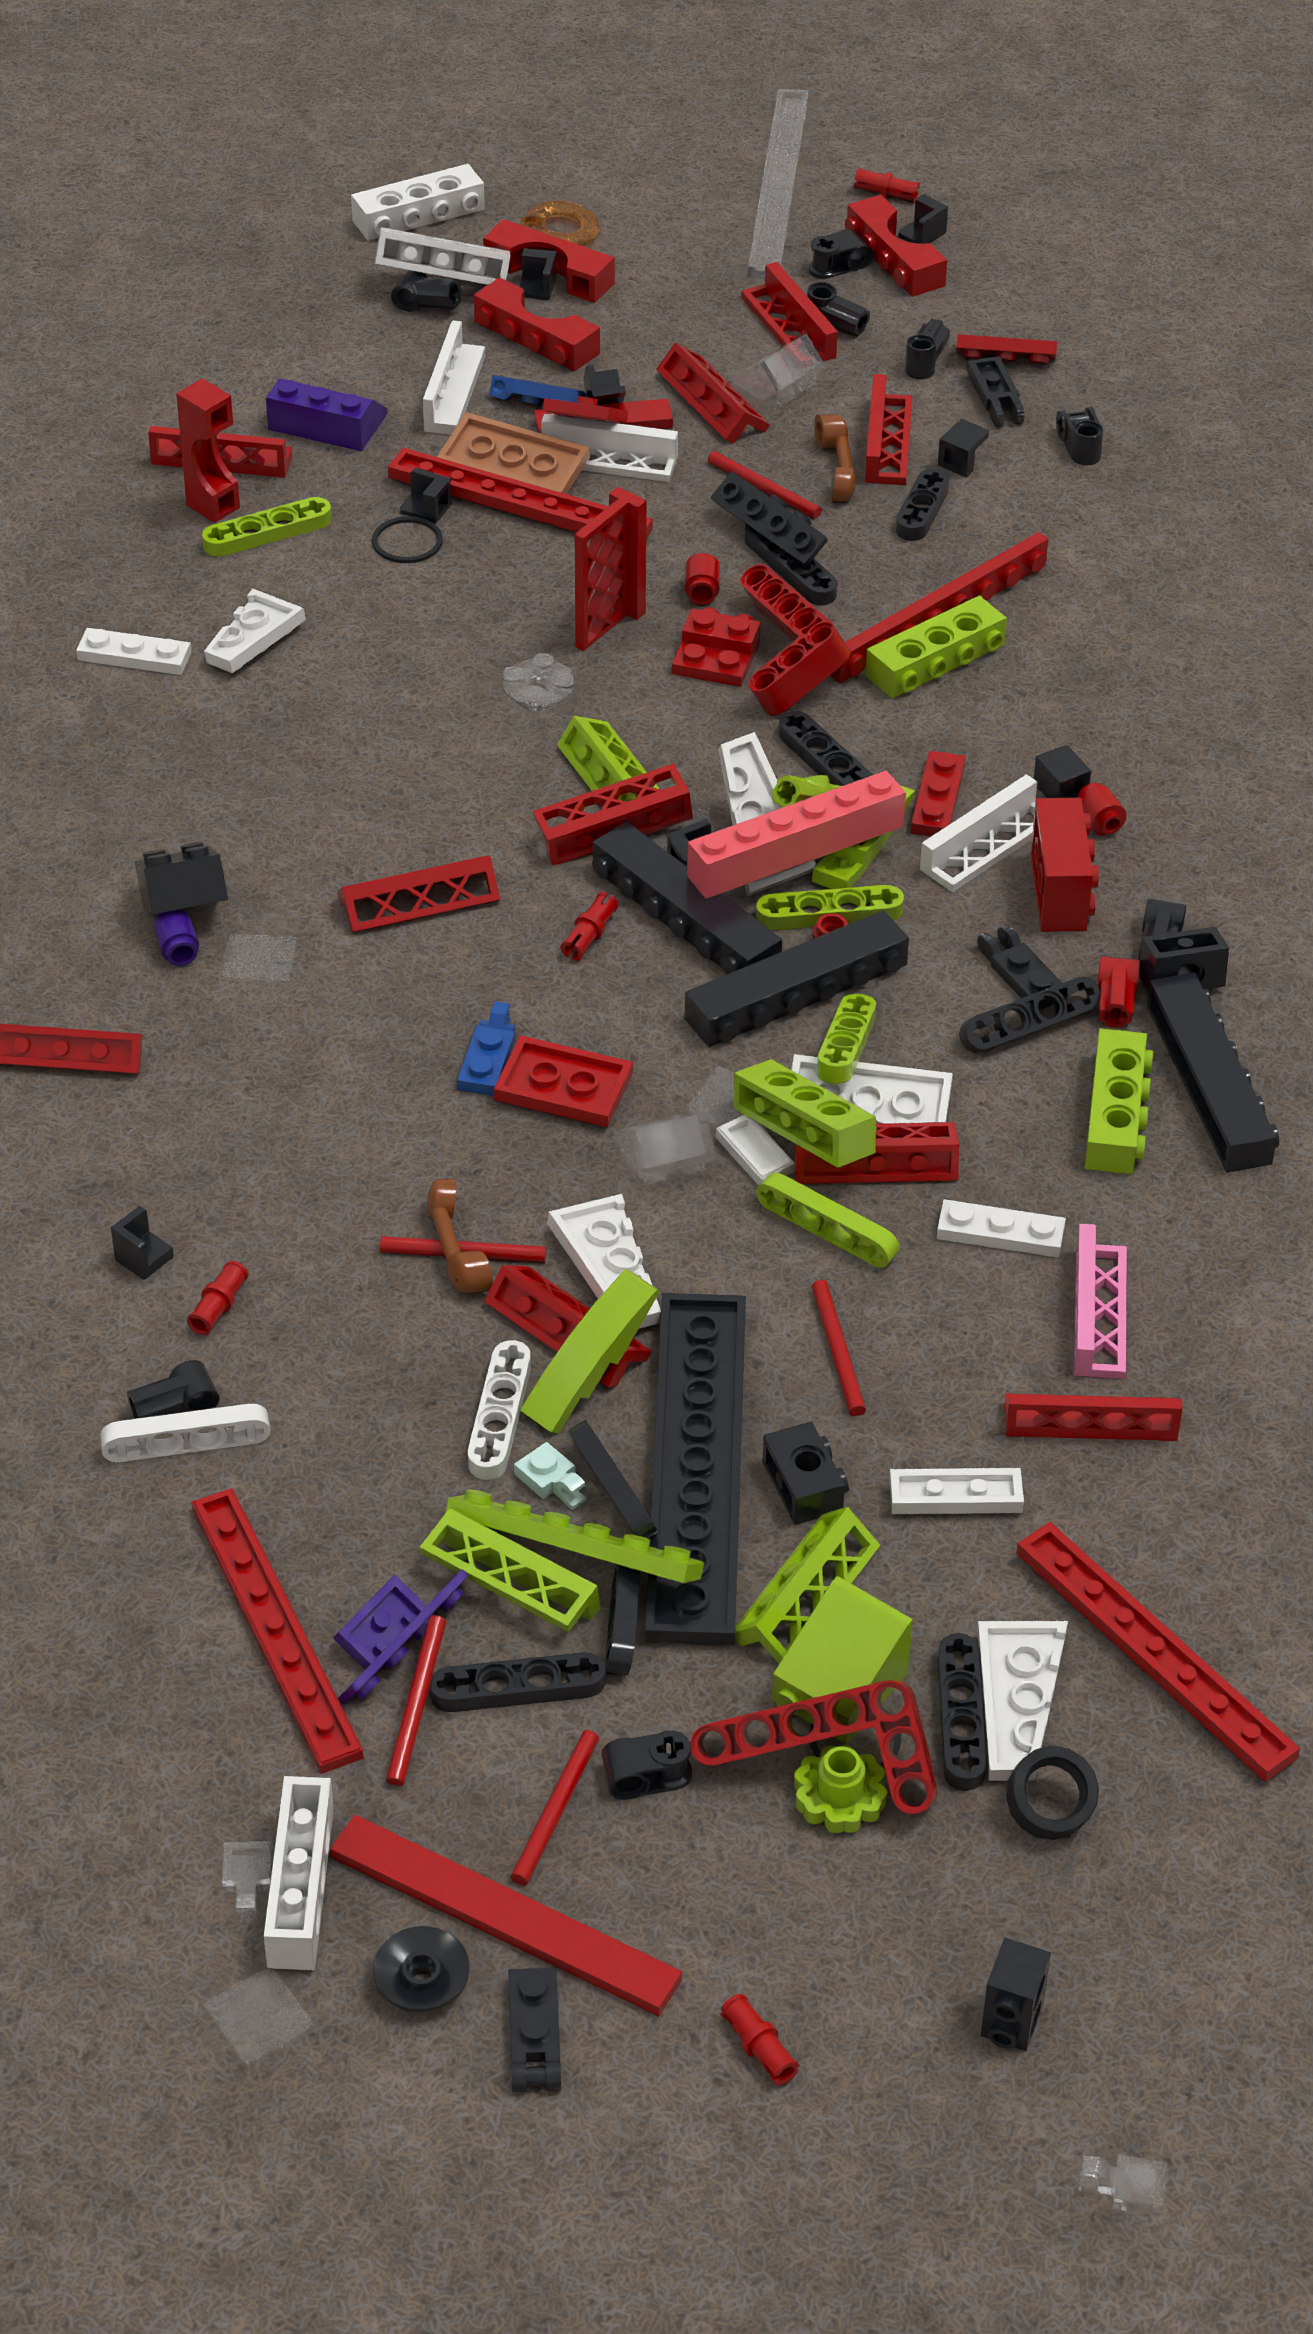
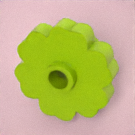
M849 1745L838 1747L825 1746L820 1752V1757H805L801 1762V1767L796 1770L794 1775V1788L797 1791L795 1806L804 1815L808 1823L819 1824L824 1822L825 1827L831 1833H841L843 1831L848 1833L857 1832L861 1826V1820L875 1822L878 1820L880 1812L886 1806L885 1770L877 1764L874 1756L871 1754L858 1755L854 1748Z

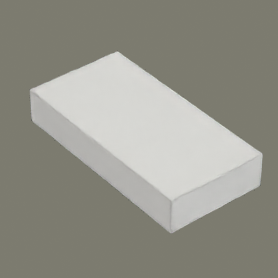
M742 1115L716 1128L715 1138L758 1185L772 1172H778L787 1176L795 1171L793 1160L758 1122L748 1116Z

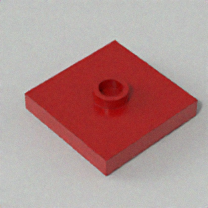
M577 396L576 403L544 398L543 410L546 413L619 424L627 423L628 411L597 406L598 399Z

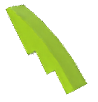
M901 786L906 792V812L914 798L915 790ZM893 831L826 855L813 869L811 882L830 889L852 887L885 845Z
M624 1269L566 1339L541 1375L520 1411L551 1433L559 1434L579 1399L590 1398L609 1363H619L658 1297L660 1290L632 1271Z

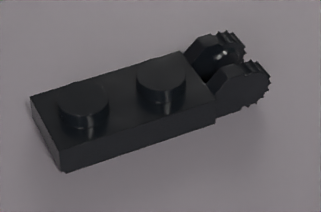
M1000 356L967 361L966 371L986 410H989L990 418L995 427L1004 425L1005 415L1002 409L1004 407H1009L1010 415L1015 424L1023 423L1025 414L1024 407L1019 399L1020 394Z
M1009 924L997 928L998 939L1006 949L1001 952L996 939L992 938L989 933L978 936L977 944L982 954L991 962V967L1020 998L1062 983L1025 943H1021L1018 933ZM1041 998L1038 1009L1040 1011L1054 1004L1047 998Z

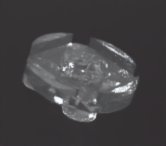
M536 654L533 659L518 662L503 671V697L506 703L518 712L526 713V709L538 711V715H549L563 710L572 701L574 675L564 664L554 661V657L550 654ZM535 685H544L545 688H542V687H540V686H535Z

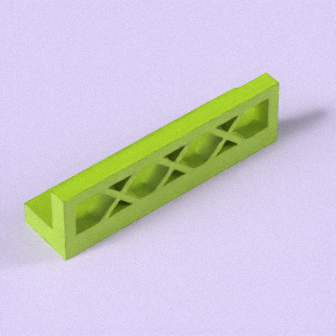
M573 716L557 744L591 791L646 773L645 769L607 721ZM629 792L621 795L618 800L628 802L636 799L638 794Z
M849 1507L841 1508L819 1517L735 1626V1640L739 1645L745 1646L760 1642L776 1662L780 1664L802 1630L803 1626L801 1627V1624L805 1625L809 1619L808 1616L800 1615V1595L803 1592L812 1593L814 1611L829 1587L823 1585V1565L825 1563H835L836 1577L839 1576L852 1584L880 1547V1544ZM849 1532L862 1546L856 1557L846 1556L845 1537ZM779 1623H789L790 1643L786 1649L772 1634Z
M451 1508L448 1509L420 1546L421 1554L456 1573L463 1569L468 1574L467 1579L568 1633L581 1616L591 1621L601 1609L596 1584ZM443 1539L445 1544L457 1551L447 1553L437 1546ZM473 1559L494 1570L483 1572L475 1568ZM510 1578L531 1590L521 1592L513 1588ZM547 1598L569 1609L568 1612L564 1615L549 1607Z

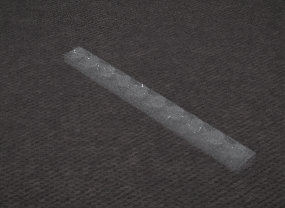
M778 88L748 263V278L765 279L766 264L778 262L781 267L783 264L809 102V90Z

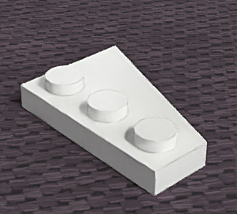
M252 589L247 595L248 603L245 607L239 606L233 613L234 621L231 625L222 627L204 650L206 662L230 673L239 670L244 664L267 650L269 646L306 620L304 608Z

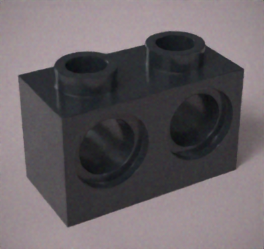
M1004 1937L986 1986L981 2027L982 2037L990 2039L992 2043L1002 2048L1010 2049L1015 2047L1027 2051L1044 2005L1051 1952Z

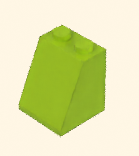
M837 1576L773 1673L772 1700L778 1706H783L881 1681H902L908 1674L913 1619ZM889 1687L882 1693L881 1704L895 1688ZM844 1698L837 1705L836 1715L842 1723L851 1725L858 1719L859 1708L853 1700ZM800 1709L795 1712L796 1715L814 1725V1719L808 1711ZM858 1731L834 1737L848 1744Z

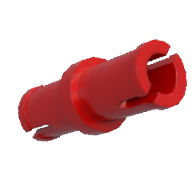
M858 168L854 180L857 181L853 184V187L856 189L879 193L886 199L888 196H892L915 203V199L918 197L919 190L917 189L920 188V182L896 178L890 172H886L884 175Z
M598 893L588 910L579 914L574 922L575 928L560 946L562 953L566 957H569L572 951L576 949L577 951L572 956V959L576 961L581 960L593 940L600 939L605 931L604 925L619 907V903L613 895L604 904L603 901L608 893Z
M233 1260L226 1262L215 1281L207 1284L202 1290L201 1301L187 1318V1324L193 1332L199 1335H208L222 1313H226L232 1308L235 1302V1294L249 1276L247 1269L241 1263Z
M737 1994L729 1998L721 2007L722 2012H720V2015L727 2020L741 2038V2048L749 2057H755L775 2085H783L789 2082L798 2073L800 2064L792 2058L777 2039V2029L771 2022L763 2021L744 1994Z

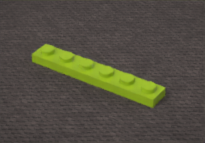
M468 1489L465 1495L448 1498L446 1512L451 1508L483 1526L681 1583L701 1579L704 1562L690 1558L691 1552L683 1548L664 1546V1550L650 1547V1540L641 1536L625 1534L623 1539L609 1535L610 1528L593 1523H584V1527L569 1524L571 1518L567 1515L545 1512L544 1516L531 1513V1506L517 1501H505V1505L491 1501V1494L479 1490Z

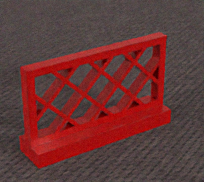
M616 487L609 493V507L574 534L575 647L582 651L589 648L627 615L638 620L646 613L647 500L620 487ZM590 538H592V540H591V542H590V544H589V546H588V540H589Z

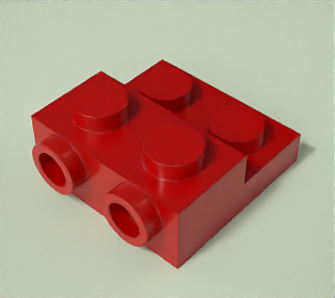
M705 607L702 610L691 608L682 629V642L672 663V674L742 687L760 644L761 621L754 620L748 614H739L736 617L720 614L712 607Z

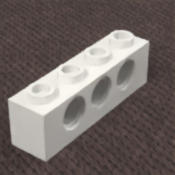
M469 164L351 194L352 221L367 241L379 238L381 227L406 231L485 210L484 182Z
M381 227L375 264L489 285L499 277L506 280L510 251Z
M284 1776L264 1930L267 1968L315 1970L334 1812L331 1778Z

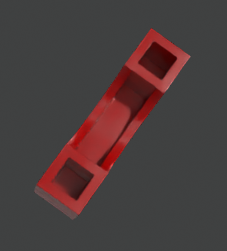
M881 194L848 204L845 229L853 230L872 249V257L879 263L882 270H886L895 279L899 287H903L914 297L946 286L947 259L931 243L916 244L896 238L897 210Z
M505 219L500 221L483 237V246L510 251L507 273L512 274L522 270L524 248L556 251L557 273L567 281V294L596 303L615 284V257Z
M500 277L473 295L475 322L574 372L600 354L599 326L577 315L552 319L531 314L525 309L524 289Z
M201 378L176 393L186 506L216 523L240 508L238 480L225 466L217 446V434L233 425L232 400L230 394Z

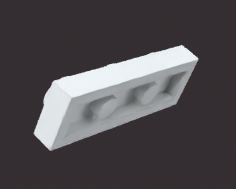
M86 628L76 650L78 661L182 675L192 653L191 642Z
M944 1199L937 1228V1239L1059 1258L1066 1218Z
M1021 1468L890 1469L889 1485L892 1514L1023 1513L1024 1497Z

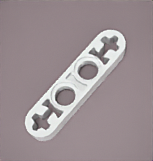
M516 1340L500 1343L492 1353L468 1447V1468L471 1474L483 1480L498 1478L507 1468L521 1412L520 1409L531 1371L530 1350L524 1343ZM510 1358H516L512 1373L506 1372V1363L509 1362ZM500 1388H508L515 1392L508 1399H499L493 1396V1392ZM493 1420H499L507 1424L505 1429L498 1432L489 1431L484 1426ZM487 1445L493 1447V1457L490 1458L489 1462L481 1461L486 1456Z
M242 1404L113 1422L101 1430L100 1441L104 1458L117 1463L257 1444L268 1438L271 1429L268 1412L263 1406L258 1404ZM207 1427L217 1428L215 1431L209 1433L197 1432L198 1430ZM163 1433L174 1434L166 1439L154 1438L156 1435Z

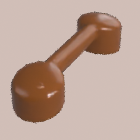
M817 414L814 419L816 442L819 448L836 449L839 467H836L832 502H848L855 491L856 472L852 464L846 422L838 414Z
M436 1179L432 1182L428 1192L427 1210L429 1217L434 1221L447 1261V1272L450 1282L456 1291L463 1294L488 1292L493 1283V1276L486 1255L481 1251L461 1252L450 1220L453 1218L455 1210L456 1179Z

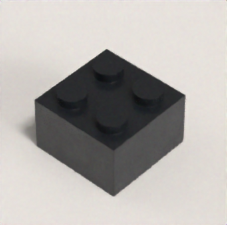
M203 842L180 846L181 852L173 854L166 853L165 849L143 853L142 860L134 861L143 906L153 915L228 900L220 854L211 847L204 846Z

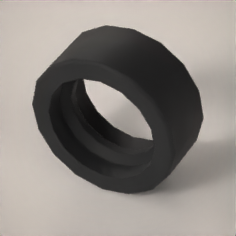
M1052 1745L1035 1749L1016 1765L1007 1782L1006 1800L1011 1816L1023 1830L1035 1837L1054 1840L1070 1836L1090 1819L1098 1804L1099 1785L1095 1771L1084 1757L1069 1748ZM1045 1766L1060 1767L1068 1772L1077 1783L1079 1790L1078 1804L1074 1811L1066 1818L1057 1820L1044 1818L1037 1814L1029 1805L1025 1794L1026 1783L1030 1775L1038 1768Z

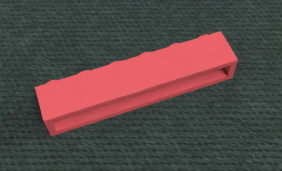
M883 771L688 841L687 877L704 898L707 899L902 828L904 825L906 792L887 771Z

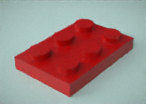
M520 1035L494 1087V1100L608 1127L632 1077L633 1062Z

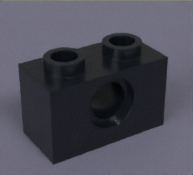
M1216 927L1142 937L1139 978L1148 992L1150 980L1193 972L1196 973L1201 986L1207 987L1208 990L1225 987L1229 946Z
M812 1421L763 1435L762 1462L794 1525L818 1519L823 1514L843 1508L844 1493L849 1491L846 1474L841 1467H835L832 1461L829 1441L825 1436H819Z

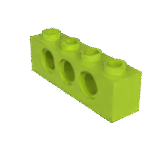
M977 596L868 648L865 676L892 699L905 692H910L934 678H939L945 673L961 665H966L972 660L990 651H996L1005 645L1007 617L981 596Z
M1099 1028L1085 1169L1133 1174L1135 1159L1143 1160L1146 1136L1138 1135V1130L1146 1131L1148 1107L1141 1106V1102H1148L1151 1078H1143V1073L1151 1074L1153 1050H1146L1147 1033Z
M772 1059L734 1072L735 1110L837 1168L875 1153L876 1116Z

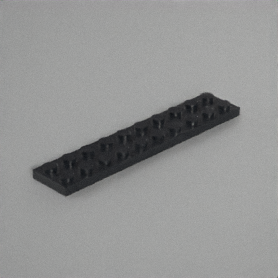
M662 1293L651 1520L656 1526L658 1533L650 1537L649 1546L664 1550V1546H674L689 1550L691 1552L690 1558L704 1562L701 1579L687 1583L677 1582L648 1573L645 1641L735 1644L746 1296Z

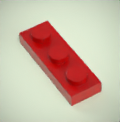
M957 334L956 353H963L962 358L978 360L982 359L983 355H996V357L1000 356L1003 362H1015L1016 357L1029 358V363L1049 364V359L1056 360L1057 341Z
M929 751L911 823L912 834L933 836L952 823L965 768V755Z

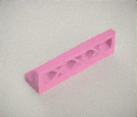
M1079 1224L1076 1247L1074 1376L1125 1379L1127 1246L1096 1244V1225ZM1096 1258L1117 1259V1266L1105 1273L1095 1265ZM1104 1285L1117 1295L1116 1298L1107 1304H1104L1095 1296V1291ZM1103 1317H1106L1117 1326L1115 1330L1106 1336L1095 1328V1322ZM1105 1348L1117 1358V1365L1093 1363L1094 1355Z

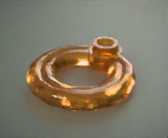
M551 200L541 202L530 208L527 214L520 219V225L584 247L593 242L600 232L599 221L592 211L580 204L569 201ZM555 216L567 217L577 221L581 228L572 233H558L546 228L545 220Z

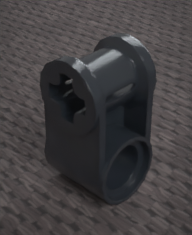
M851 229L815 237L811 241V249L814 254L813 261L809 264V273L815 278L828 279L851 271L864 269L872 260V249Z
M1086 407L1084 411L1066 413L1065 410L1058 411L1056 415L1057 433L1060 440L1064 442L1072 460L1081 465L1098 463L1102 454L1103 426L1100 424L1094 408Z
M664 1731L658 1734L635 1738H619L606 1744L601 1752L609 1792L615 1799L628 1800L642 1795L679 1790L688 1785L692 1779V1765L688 1760L691 1755V1743L688 1737L678 1731ZM667 1743H670L671 1754L666 1752ZM676 1768L675 1779L672 1778L671 1769Z

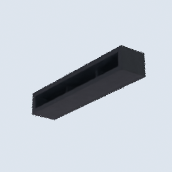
M625 822L593 841L592 866L595 873L600 878L607 879L615 885L626 898H631L641 905L652 918H657L667 925L675 936L683 938L693 945L701 956L709 958L719 965L726 975L782 952V938L721 893L705 899L687 877V866L630 823Z
M884 910L686 991L684 1019L708 1047L721 1042L731 1041L740 1034L755 1028L764 1027L770 1022L788 1014L798 1013L807 1006L822 1000H829L836 994L855 986H862L868 981L886 973L898 971L901 967L907 965L909 937Z
M1195 972L1150 980L1147 1009L1226 1173L1272 1165L1275 1148L1279 1147L1278 1130L1274 1124L1269 1123L1265 1115L1263 1099L1261 1096H1256L1252 1088L1250 1073L1247 1068H1242L1238 1060L1236 1045L1233 1041L1228 1040L1224 1032L1223 1019L1219 1013L1215 1014L1211 1006L1210 993L1207 987L1201 986Z

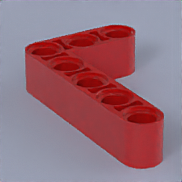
M757 564L743 573L740 583L758 611L793 642L751 676L748 686L768 715H778L789 709L848 660L850 649L834 624L767 565Z
M901 1680L881 1681L708 1723L698 1727L690 1740L693 1757L698 1762L708 1766L875 1727L895 1806L907 1814H918L929 1809L935 1803L938 1795L935 1774L916 1697L912 1688ZM889 1687L898 1689L904 1697L903 1708L897 1714L888 1713L881 1705L882 1693ZM844 1698L853 1700L859 1708L858 1719L851 1725L842 1723L836 1715L837 1705ZM800 1709L808 1711L814 1719L813 1730L806 1736L798 1734L792 1726L793 1715ZM755 1720L764 1722L769 1729L768 1741L763 1746L754 1745L748 1738V1727ZM710 1731L718 1732L725 1742L724 1750L718 1757L710 1756L703 1747V1740ZM899 1733L908 1734L915 1742V1752L910 1759L903 1760L898 1758L892 1750L893 1739ZM909 1779L919 1780L925 1785L927 1796L921 1805L910 1804L903 1795L904 1785Z

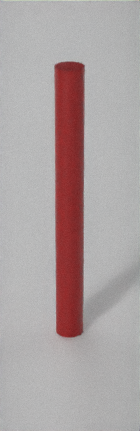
M712 451L709 454L708 463L728 474L734 472L769 496L772 494L776 495L788 506L814 520L821 515L822 508L716 451Z
M381 1236L380 1253L445 1257L441 1242L437 1239ZM458 1241L461 1252L481 1251L486 1255L487 1259L546 1262V1246Z
M817 1280L812 1284L811 1288L849 1414L851 1416L863 1415L866 1412L865 1404L828 1283L825 1280Z
M433 1615L428 1619L386 1782L391 1785L403 1786L446 1626V1620L440 1616Z
M584 1730L511 1874L513 1882L523 1886L528 1884L599 1741V1736L593 1731Z

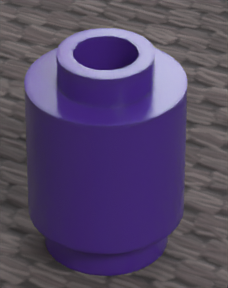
M181 909L161 913L155 919L153 928L162 956L176 966L191 963L197 956L199 941L190 915Z

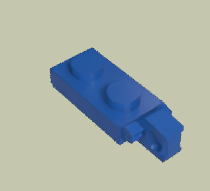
M492 375L489 395L502 400H508L516 394H521V401L541 404L542 398L577 403V396L586 397L585 391L500 375Z
M495 1001L490 1012L489 1021L481 1019L479 1025H476L457 1079V1090L494 1096V1087L511 1055L515 1043V1025L509 1024L511 1017H509L510 1004Z

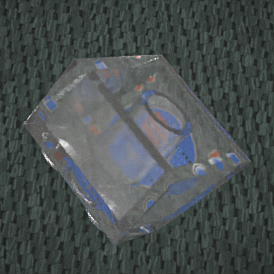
M806 333L767 354L727 382L738 393L764 407L775 401L781 406L796 397L794 390L798 387L802 392L817 383L816 375L827 368Z
M706 1112L683 1113L610 1131L611 1138L630 1178H643L644 1185L668 1180L666 1172L678 1169L682 1170V1175L705 1171L706 1162L717 1160Z

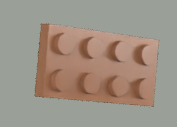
M465 412L437 457L568 494L590 458V448Z

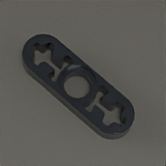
M926 469L918 475L897 515L896 533L900 538L908 541H917L927 535L948 494L949 476L944 471ZM917 503H927V504H929L930 506L921 507V506H917V505H915V504H917Z
M619 1564L615 1566L611 1586L605 1665L606 1672L628 1676L635 1648L641 1571Z

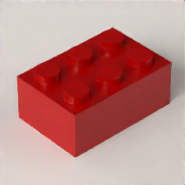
M1036 798L1030 856L1041 932L1087 931L1088 916H1095V894L1091 893V889L1098 888L1099 871L1098 865H1091L1095 857L1094 839H1087L1091 832L1090 813L1083 812L1081 798Z

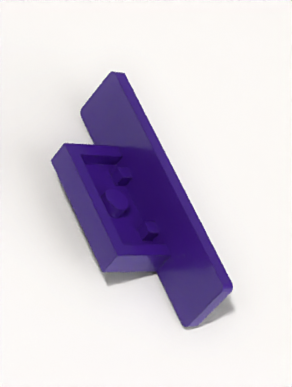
M462 1569L427 1605L394 1574L333 1637L365 1669L338 1699L345 1704L356 1694L362 1700L380 1681L375 1672L383 1664L391 1670L409 1651L402 1644L411 1635L418 1641L425 1634L431 1614L439 1606L446 1612L461 1597L464 1592L458 1586L466 1579L468 1574Z

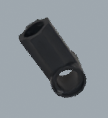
M409 270L392 290L391 300L398 309L407 312L414 311L418 306L456 309L460 303L461 288L459 282H455L454 279L427 277L423 272Z
M815 282L809 285L807 297L833 326L857 337L864 332L870 319V311L837 296V289L830 283Z
M931 319L927 324L922 325L917 335L907 339L905 372L908 376L915 379H926L934 375L935 362L950 337V329L946 328L941 320Z
M1148 898L1142 926L1143 937L1181 932L1184 925L1186 905ZM1140 945V949H1139V957H1138L1139 960H1140V953H1141V945Z
M189 1360L177 1365L170 1373L169 1378L127 1391L128 1402L134 1419L213 1409L217 1407L220 1401V1396L204 1364L198 1360Z

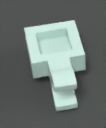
M545 1442L514 1464V1474L542 1499L554 1493L572 1510L586 1501V1497L579 1492L580 1489L585 1487V1482L576 1474L575 1465L548 1442Z

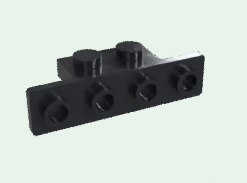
M734 472L729 473L711 496L714 503L805 566L811 563L828 541L824 534L811 526L812 522L797 510L794 513L790 512L787 504L774 494L770 497Z

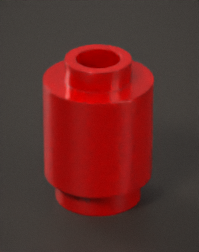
M707 553L694 554L685 563L684 590L693 603L698 605L709 604L720 591V563L713 555Z
M1090 783L1080 790L1077 798L1082 799L1083 812L1090 813L1091 828L1097 835L1113 834L1124 825L1127 813L1107 786L1100 783Z

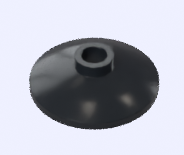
M429 1926L411 1927L395 1933L381 1945L373 1963L374 1981L380 1994L392 2005L412 2012L433 2011L450 2004L464 1990L470 1972L469 1958L461 1942L452 1934ZM418 1974H426L430 1976L429 1978L423 1980H418L414 1978Z

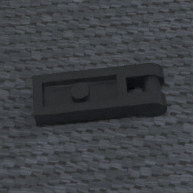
M556 1967L508 1969L512 2092H527V2087L546 2086L547 2091L561 2090ZM545 2061L546 2066L526 2067V2062Z

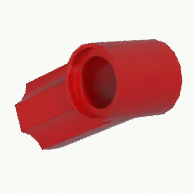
M1100 956L1097 985L1100 990L1098 1020L1103 1021L1107 1027L1122 1028L1124 1025L1132 1023L1135 1002L1134 994L1137 993L1139 959Z

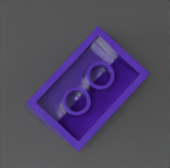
M280 378L266 396L268 430L361 452L388 414V408L372 399Z

